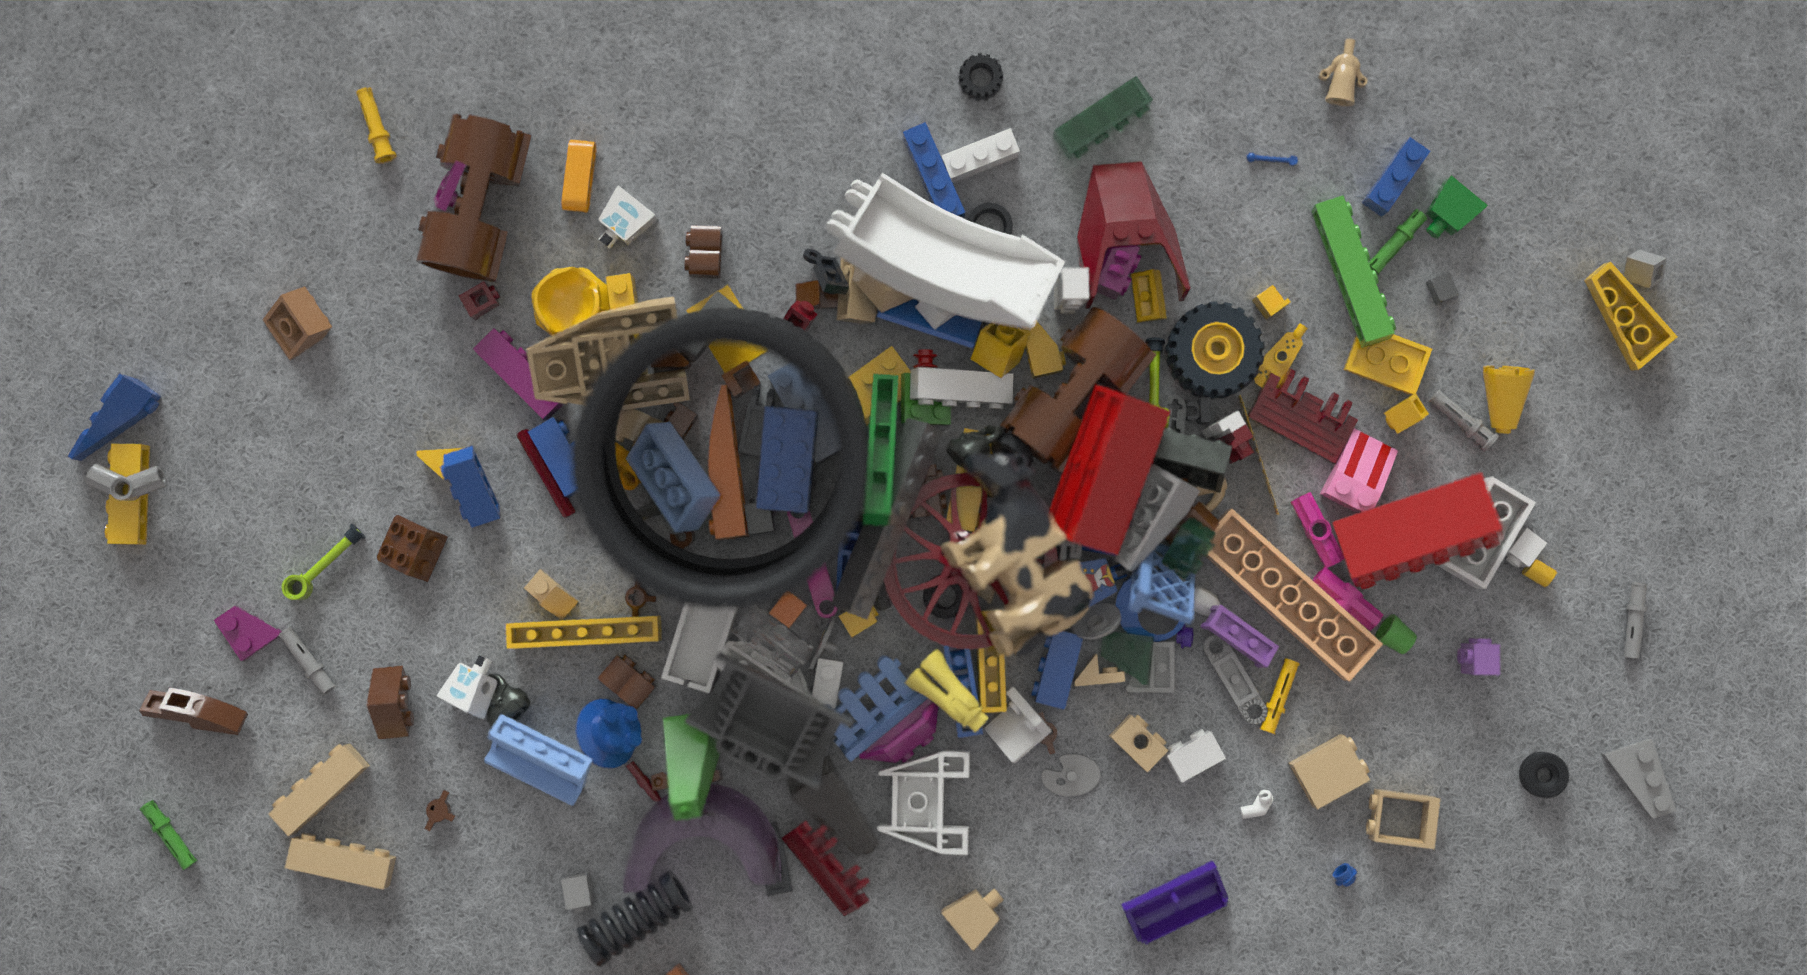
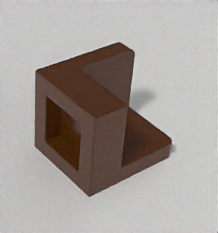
M747 360L721 375L736 399L752 390L754 385H760L758 377Z

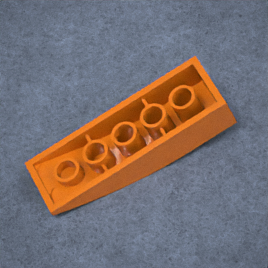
M721 385L711 428L708 460L709 479L721 495L711 510L713 520H709L710 534L720 541L750 537L744 507L746 504L731 391L727 385Z

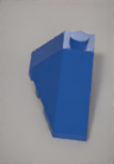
M119 374L102 396L100 401L104 404L101 410L92 413L90 417L91 427L85 429L80 434L68 457L78 461L84 460L148 414H152L159 406L158 401L161 396L139 379Z

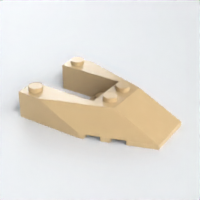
M674 296L647 300L600 312L527 348L535 399L582 405L586 396L592 392L590 388L599 374L603 372L607 364L630 344L629 335L649 332L661 324L677 318ZM685 369L640 375L625 399L622 410L690 400Z

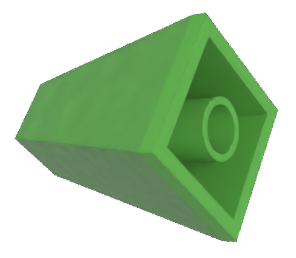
M689 714L663 718L670 805L675 821L701 817L720 755L716 748L718 739L685 723Z

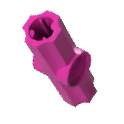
M1311 492L1291 501L1290 503L1305 529V536L1311 541L1323 566L1328 568L1344 560V555L1331 532V525L1323 517ZM1316 523L1320 524L1323 528V534L1320 537L1315 536L1312 531Z
M1323 567L1313 578V582L1368 631H1371L1381 621L1384 615L1381 611L1363 598L1364 595L1358 589L1347 582H1343L1326 567Z

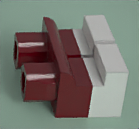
M1239 411L1225 416L1201 430L1206 439L1213 436L1215 440L1232 446L1229 464L1240 461L1254 453L1247 441L1253 435Z

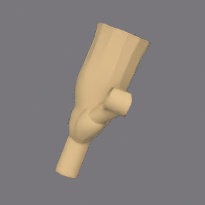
M1354 39L1345 40L1343 54L1334 58L1332 64L1322 70L1318 76L1320 80L1326 81L1334 71L1330 89L1325 99L1329 104L1346 107L1355 105V75L1357 77V87L1363 88L1368 82L1367 78L1361 73L1359 60L1353 55Z

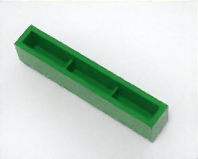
M873 374L868 443V476L863 520L865 525L889 526L899 375Z

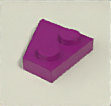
M233 606L214 619V622L240 661H245L270 644L282 632L280 629L272 627L262 619L249 614L238 606Z

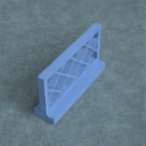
M1159 543L1132 572L1129 609L1139 613L1141 608L1145 607L1191 624L1194 611L1196 557L1189 554L1182 557L1174 548ZM1156 552L1161 553L1164 557L1160 558ZM1178 560L1188 563V566H1183ZM1170 562L1175 569L1172 570L1166 563ZM1154 566H1158L1163 572L1159 573ZM1181 574L1186 581L1183 582L1177 575ZM1169 577L1174 584L1170 585L1165 578ZM1153 581H1157L1162 588H1158ZM1176 590H1180L1186 597H1181ZM1168 593L1174 600L1170 601L1164 594ZM1151 597H1156L1161 603L1155 602L1150 599ZM1179 605L1184 612L1179 611L1175 606Z

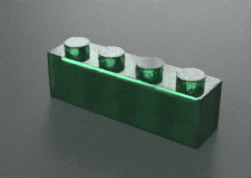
M1135 76L1056 128L1052 136L1068 159L1074 156L1078 159L1089 151L1087 147L1093 143L1099 145L1109 138L1108 133L1114 129L1119 132L1130 124L1128 120L1134 116L1140 118L1149 112V106L1153 99L1138 77Z

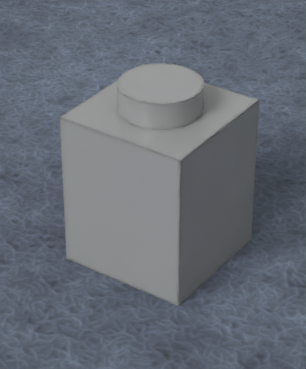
M590 872L565 876L561 879L566 910L574 909V913L589 910V906L595 902Z

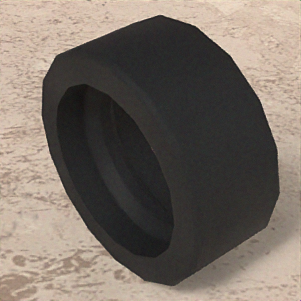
M987 202L980 204L970 212L967 218L968 221L975 223L982 214L994 213L1003 221V233L1012 235L1013 222L1011 215L1003 206L997 203Z

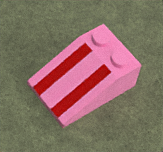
M1354 428L1320 495L1357 514L1375 508L1385 487L1398 450Z

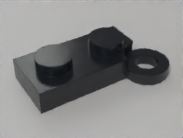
M806 249L803 253V258L807 262L814 264L813 270L823 292L832 295H846L849 285L837 259L822 256L821 253L814 249Z

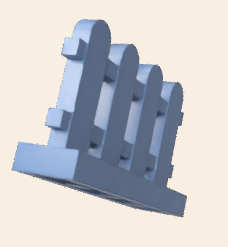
M881 656L877 661L880 672L875 676H872L869 672L860 673L857 681L861 687L854 693L849 688H842L838 692V699L841 701V704L834 710L843 713L847 709L856 722L851 727L840 723L835 732L837 738L833 741L850 762L928 699L905 684L907 678L898 668L901 663L897 658L892 661L888 656ZM885 677L895 688L889 695L878 684ZM866 693L876 704L870 711L859 701Z

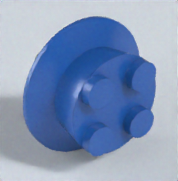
M597 699L588 703L578 716L576 735L579 746L584 755L591 758L592 763L599 767L613 769L624 765L633 755L635 748L642 742L638 713L632 706L628 707L608 699Z

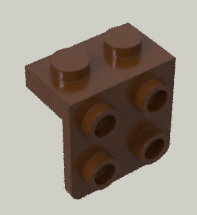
M396 515L377 554V560L407 576L428 582L448 536Z

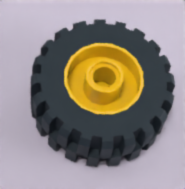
M1217 301L1209 302L1206 305L1200 304L1195 306L1177 321L1168 336L1169 341L1166 345L1165 353H1168L1166 362L1167 366L1172 369L1171 375L1174 380L1178 379L1181 383L1179 386L1182 389L1190 390L1192 392L1191 395L1196 397H1210L1211 400L1214 398L1222 399L1241 391L1258 375L1259 367L1264 361L1262 351L1265 349V342H1261L1260 336L1263 335L1261 329H1256L1253 324L1255 320L1252 316L1248 318L1243 314L1245 312L1244 309L1240 307L1235 309L1231 303L1227 302L1223 304H1218Z

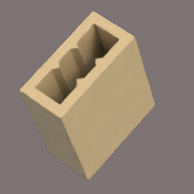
M1340 734L1288 763L1313 808L1319 809L1370 781L1367 775L1370 772L1363 759H1358L1355 753L1357 747L1351 737L1347 738L1345 735Z

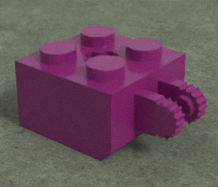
M1139 246L1115 247L1106 250L1097 293L1116 300L1119 295L1124 296L1132 278L1128 277L1129 272L1134 273L1141 259V255L1138 254Z

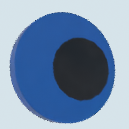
M1132 575L1127 578L1121 585L1116 597V607L1121 613L1120 624L1124 630L1136 639L1146 642L1163 641L1178 633L1185 624L1182 621L1142 607L1139 613L1129 609ZM1169 577L1165 578L1170 585L1174 584ZM1153 581L1158 588H1162L1157 581ZM1176 590L1181 597H1186L1180 590ZM1168 593L1164 594L1170 601L1174 600ZM1151 597L1150 599L1155 602L1161 603L1156 597ZM1179 605L1175 606L1179 611L1184 612Z

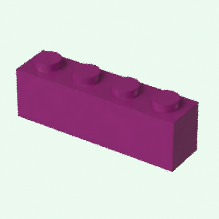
M493 328L473 350L543 420H549L565 403L535 399L527 352L522 347L517 350L511 344L514 339L505 330L499 332Z

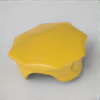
M566 267L553 269L534 287L531 294L535 322L537 326L551 336L600 312L610 310L607 284L587 268Z

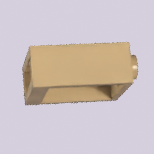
M1374 789V794H1371L1369 798V809H1372L1371 819H1368L1366 823L1368 839L1374 842L1435 849L1440 798ZM1383 797L1423 802L1419 839L1379 834Z

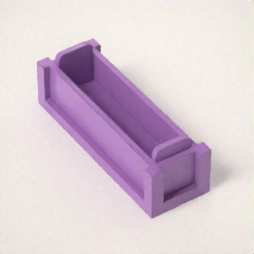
M1222 605L1212 606L1206 622H1202L1200 627L1210 630L1255 662L1254 665L1257 668H1267L1279 646Z

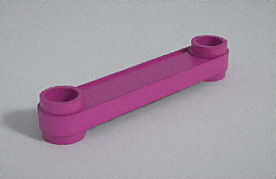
M787 511L793 536L796 538L811 525L813 520L810 511L799 519L794 518L791 515V511ZM825 566L821 571L817 570L816 575L807 582L818 615L823 618H831L837 613V607H834L833 612L828 615L820 611L822 601L830 600L832 602L835 595L827 567Z

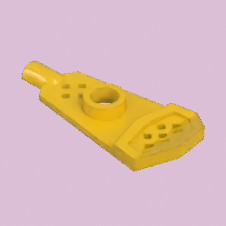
M1299 323L1293 332H1286L1264 356L1263 364L1259 367L1260 371L1254 378V382L1262 388L1267 379L1265 376L1268 377L1269 373H1273L1280 377L1276 388H1279L1303 345L1301 337L1307 331V327ZM1280 351H1284L1287 354V358L1284 361H1280L1277 358V354Z

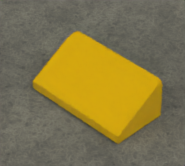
M1151 269L1131 274L1137 322L1166 319L1160 270Z

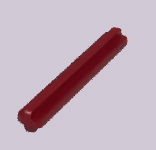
M524 429L520 431L516 436L564 518L570 517L575 513L572 503L562 493L528 434L529 430Z

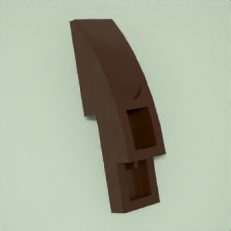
M169 688L167 692L149 690L139 709L141 715L145 717L189 723L192 729L239 735L248 716L246 711L226 702L175 688Z

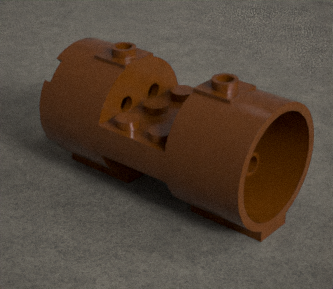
M453 114L447 138L444 144H439L436 158L441 159L440 166L449 171L456 161L466 165L460 184V194L463 197L457 196L454 214L428 211L426 217L421 216L418 231L422 232V239L416 262L448 274L496 283L508 231L500 230L495 226L481 222L483 206L489 183L519 187L532 135L519 130L516 133L511 132L510 125L475 115H469L467 119H461L462 115Z
M1092 307L1074 330L1069 328L1060 339L1063 342L1061 350L1076 364L1070 373L1068 385L1063 382L1053 398L1032 385L1027 390L1022 387L1014 398L1017 401L1015 406L999 425L1005 433H1008L1010 430L1013 436L1020 439L1037 460L1043 464H1047L1048 461L1052 463L1051 468L1060 475L1063 474L1078 430L1082 424V421L1074 413L1094 389L1095 384L1097 385L1099 382L1110 390L1126 395L1157 355L1129 327L1097 307Z

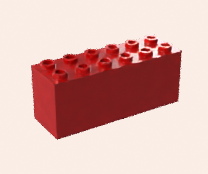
M1095 384L1082 419V424L1078 430L1050 507L1055 524L1067 540L1111 554H1119L1171 411Z
M1482 472L1332 522L1356 588L1361 587V589L1371 588L1376 585L1377 581L1386 579V581L1398 579L1401 577V573L1407 571L1411 573L1420 572L1425 569L1426 565L1435 563V565L1445 564L1450 561V557L1460 555V557L1472 555L1475 553V549L1485 547V549L1494 548L1500 545L1499 541L1504 540L1503 528Z

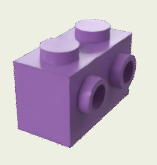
M1469 638V643H1461V648L1457 651V661L1461 663V673L1500 675V644H1491V639Z

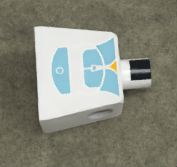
M618 185L599 217L598 221L607 229L598 240L609 249L618 238L627 245H630L653 225L658 218Z
M479 655L472 668L459 663L439 691L437 697L467 713L484 719L497 686V680L486 675L493 661Z

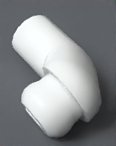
M1262 790L1257 795L1253 805L1240 807L1242 819L1264 816L1273 803L1272 793L1268 790Z

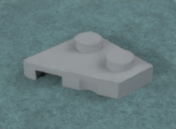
M1149 642L1126 688V692L1175 693V642Z

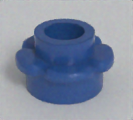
M1348 863L1341 864L1333 872V877L1336 880L1335 884L1337 886H1342L1343 884L1345 887L1352 885L1356 880L1357 870Z

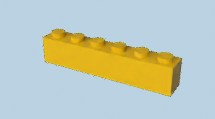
M661 616L506 623L507 649L662 641Z

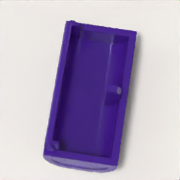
M1213 860L1196 869L1122 903L1121 906L1137 941L1147 945L1228 906L1229 897L1219 871Z

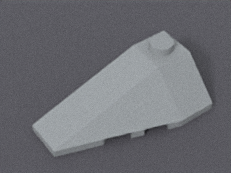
M1152 463L1123 544L1115 560L1133 572L1188 513L1200 491Z

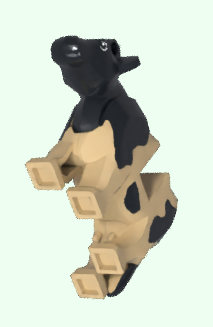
M971 453L964 461L965 472L977 478L993 499L989 506L987 517L978 531L971 534L961 544L948 542L941 545V548L952 567H961L966 562L972 563L980 559L976 565L962 567L974 590H982L988 582H992L997 577L1000 584L1009 592L1010 603L1004 607L1005 611L990 610L987 612L996 630L989 634V637L999 655L1010 656L1014 653L1016 656H1024L1033 652L1047 637L1071 627L1085 615L1093 598L1091 584L1082 572L1079 561H1056L1043 570L1034 561L1036 557L1065 540L1066 537L1055 524L1048 506L1041 500L1028 479L1035 471L1033 467H1028L1027 457L1022 453L995 455Z

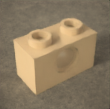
M1129 714L1109 736L1148 773L1168 752L1164 747L1167 742L1156 732L1152 735L1146 729L1148 724L1139 715L1134 718ZM1143 734L1147 740L1146 744L1142 748H1136L1134 739L1137 735Z

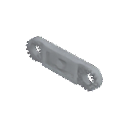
M1211 634L1207 636L1203 642V651L1241 716L1248 723H1262L1265 717H1267V707L1235 652L1228 643L1217 635ZM1214 639H1218L1222 643V650L1217 654L1212 653L1209 649V644ZM1257 704L1261 709V714L1256 719L1250 718L1247 711L1250 705Z

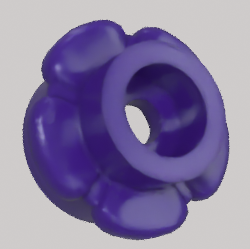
M1184 624L1177 633L1176 643L1181 644V649H1184V647L1192 648L1194 628L1187 627Z

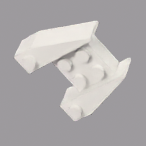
M945 749L879 771V776H893L892 824L880 823L878 831L940 854H968L969 826L943 825L944 777L969 778L970 750Z

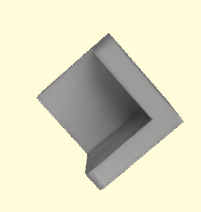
M1638 250L1627 257L1624 277L1629 282L1651 288L1663 281L1667 258Z

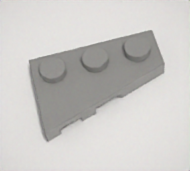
M1645 739L1602 754L1606 761L1614 768L1618 777L1623 780L1632 792L1631 794L1649 818L1654 819L1676 812L1652 739Z

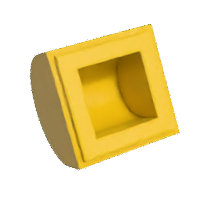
M1535 559L1530 567H1524L1522 574L1545 588L1552 582L1557 572L1538 559Z

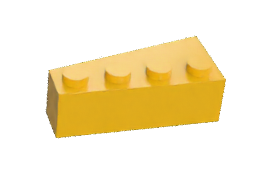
M1612 262L1602 264L1584 280L1631 371L1641 369L1678 337Z

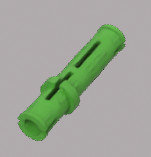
M1415 209L1402 225L1399 224L1395 228L1397 231L1370 260L1371 270H1375L1376 274L1379 275L1403 245L1414 238L1413 234L1427 220L1424 213Z
M154 800L149 801L139 809L152 826L151 830L153 833L156 832L182 870L187 869L198 861L170 824V818L165 817Z

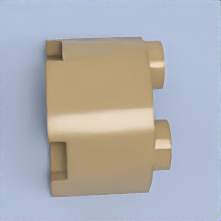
M635 409L622 410L618 420L616 440L623 442L626 438L633 441L632 446H634L646 424L663 423V421Z

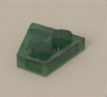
M1113 631L1102 639L1101 656L1109 662L1116 664L1125 673L1132 675L1141 684L1149 685L1154 636Z

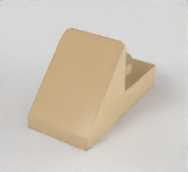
M542 569L524 587L526 591L540 602L542 607L561 620H564L579 602Z
M1094 653L1073 679V686L1125 682L1124 671H1118V667L1103 668V673H1099L1098 657Z

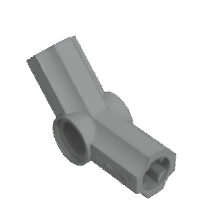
M94 464L86 475V484L112 495L115 499L124 501H135L142 495L167 487V480L160 466L125 477L99 464ZM128 483L130 490L127 495H124L122 489Z

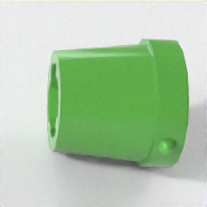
M1395 614L1389 615L1381 623L1375 634V637L1383 645L1400 654L1407 653L1417 639L1416 633Z

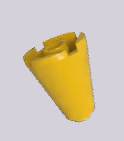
M1495 365L1483 366L1490 425L1492 428H1496L1497 433L1510 434L1511 429H1517L1535 370L1516 366H1502L1499 369H1494Z

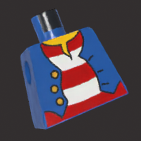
M1106 558L1080 562L1082 572L1091 584L1093 598L1089 607L1117 592L1114 581L1127 577L1123 565L1117 564L1109 567Z

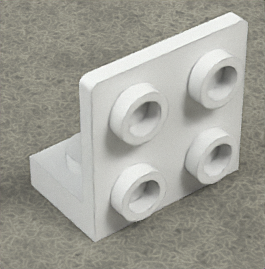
M1012 687L1006 692L1012 700L1008 703L1010 706L1007 707V712L1000 713L984 729L1010 761L1016 763L1051 733L1052 730L1020 693Z

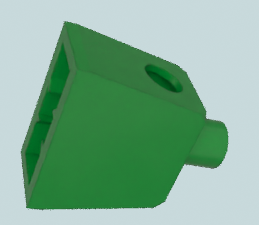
M1451 175L1442 183L1425 213L1433 220L1426 229V232L1435 239H1438L1444 231L1454 235L1488 205Z

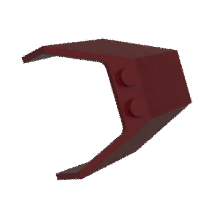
M1142 161L1093 165L1077 234L1080 268H1088L1089 299L1085 302V309L1091 308L1095 298L1105 252L1107 249L1115 247L1161 245L1175 270L1179 301H1184L1191 287L1176 230Z

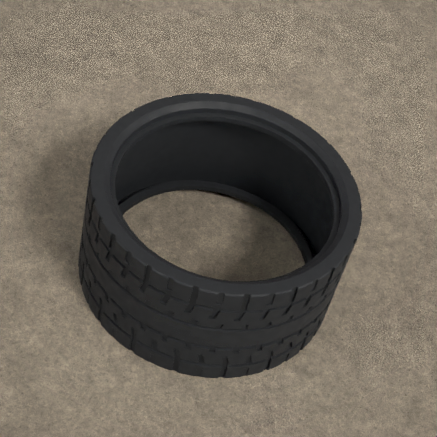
M713 308L691 312L661 324L630 343L607 364L591 386L590 390L592 392L586 396L579 412L580 417L577 419L573 435L575 442L572 444L571 464H573L572 480L574 489L577 490L575 495L581 514L584 516L588 530L592 537H596V543L604 554L625 575L629 574L634 582L645 589H649L663 598L675 599L677 603L709 609H721L722 607L733 609L771 601L772 597L776 596L778 598L795 590L797 586H801L813 578L817 570L821 571L832 560L834 554L840 550L848 538L849 530L852 531L863 503L868 476V438L864 421L865 417L857 392L850 378L846 377V372L841 364L819 341H814L813 336L800 327H796L777 316L769 317L770 314L743 308H727L723 310L722 308ZM705 343H733L757 348L774 355L797 370L813 386L826 405L833 420L839 443L840 469L837 481L828 502L818 517L805 531L785 545L764 554L740 559H721L698 555L672 544L656 533L642 519L630 502L622 485L616 461L615 441L620 412L625 399L640 375L653 362L676 350Z

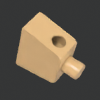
M995 888L984 898L975 889L944 907L941 912L968 946L975 950L1000 918L993 909L1003 902L1004 899Z

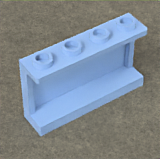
M501 714L488 735V739L492 741V746L484 762L573 806L585 787L592 759Z

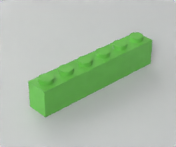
M1344 195L1315 204L1311 212L1361 348L1389 340L1395 333V322L1392 316H1388L1385 308L1387 307L1385 295L1380 293L1377 287L1379 283L1378 276L1375 270L1370 268L1369 252L1366 247L1363 248L1360 241V228L1357 224L1354 225L1352 220L1353 210L1351 204L1345 201Z

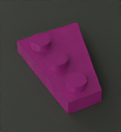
M456 161L450 171L444 175L433 199L437 208L446 211L448 206H454L458 196L455 190L466 166L465 164Z

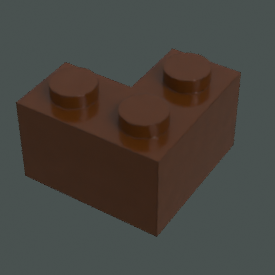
M403 666L373 668L366 706L378 739L409 737L410 726L414 725V714L408 709L407 691L411 690V679L409 675H406Z

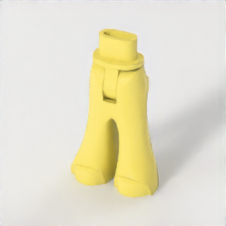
M936 649L920 664L922 668L916 669L911 674L905 684L912 690L929 698L952 719L962 724L963 727L968 726L976 733L989 718L981 711L983 708L974 696L952 673L943 653ZM927 673H929L945 690H947L948 693H946L940 687H938L933 682V680L927 675Z

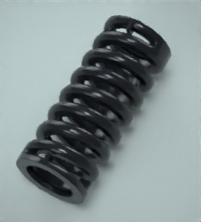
M669 870L658 878L659 883L668 896L671 908L663 900L652 882L646 886L658 907L660 915L652 908L642 890L638 889L635 892L639 904L646 913L648 922L641 916L633 900L630 897L624 898V905L634 919L637 930L629 923L627 916L618 904L612 906V911L623 927L626 938L618 931L612 917L606 911H603L600 917L611 934L614 945L607 939L601 925L595 918L589 921V926L593 932L592 935L586 924L577 928V934L583 948L598 967L608 963L612 955H621L623 947L626 949L632 948L635 940L643 941L646 938V933L654 934L657 932L658 926H667L669 918L673 920L678 919L681 915V910L685 913L693 909L687 892L672 871ZM595 938H597L602 947L598 946Z

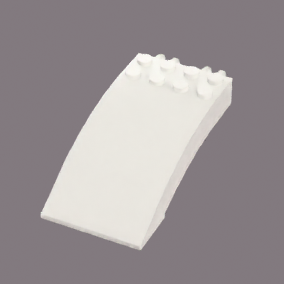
M883 173L874 187L860 180H854L851 184V190L846 192L845 199L859 209L855 218L844 213V211L835 210L832 214V220H829L826 224L827 232L840 240L833 253L895 290L929 305L965 317L1030 329L1033 327L1065 263L1064 260L1024 235L1021 238L963 219L923 199Z

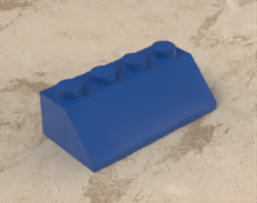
M915 298L884 312L880 310L877 317L970 348H974L982 320L956 314L934 330L917 310L916 306L920 301Z

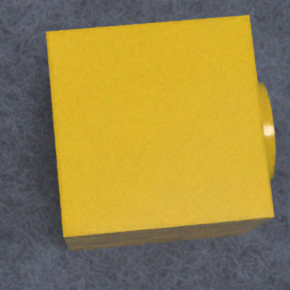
M991 322L980 331L971 360L1002 378L1020 363L1030 334L1018 326Z

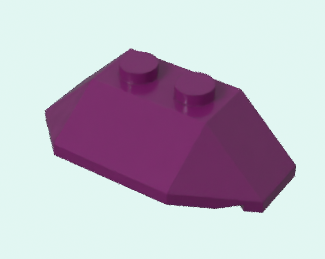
M928 698L863 751L859 758L897 763L899 760L903 763L915 754L912 751L918 745L925 747L934 739L932 734L936 732L939 706Z

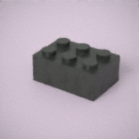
M1165 428L1152 463L1178 478H1188V483L1192 486L1220 493L1232 446H1228L1222 441L1215 440L1212 442L1204 440L1195 434L1184 435L1174 429Z

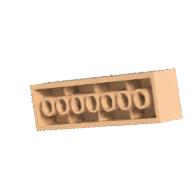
M1232 508L1227 509L1218 519L1220 522L1216 530L1195 548L1343 681L1350 682L1383 643Z

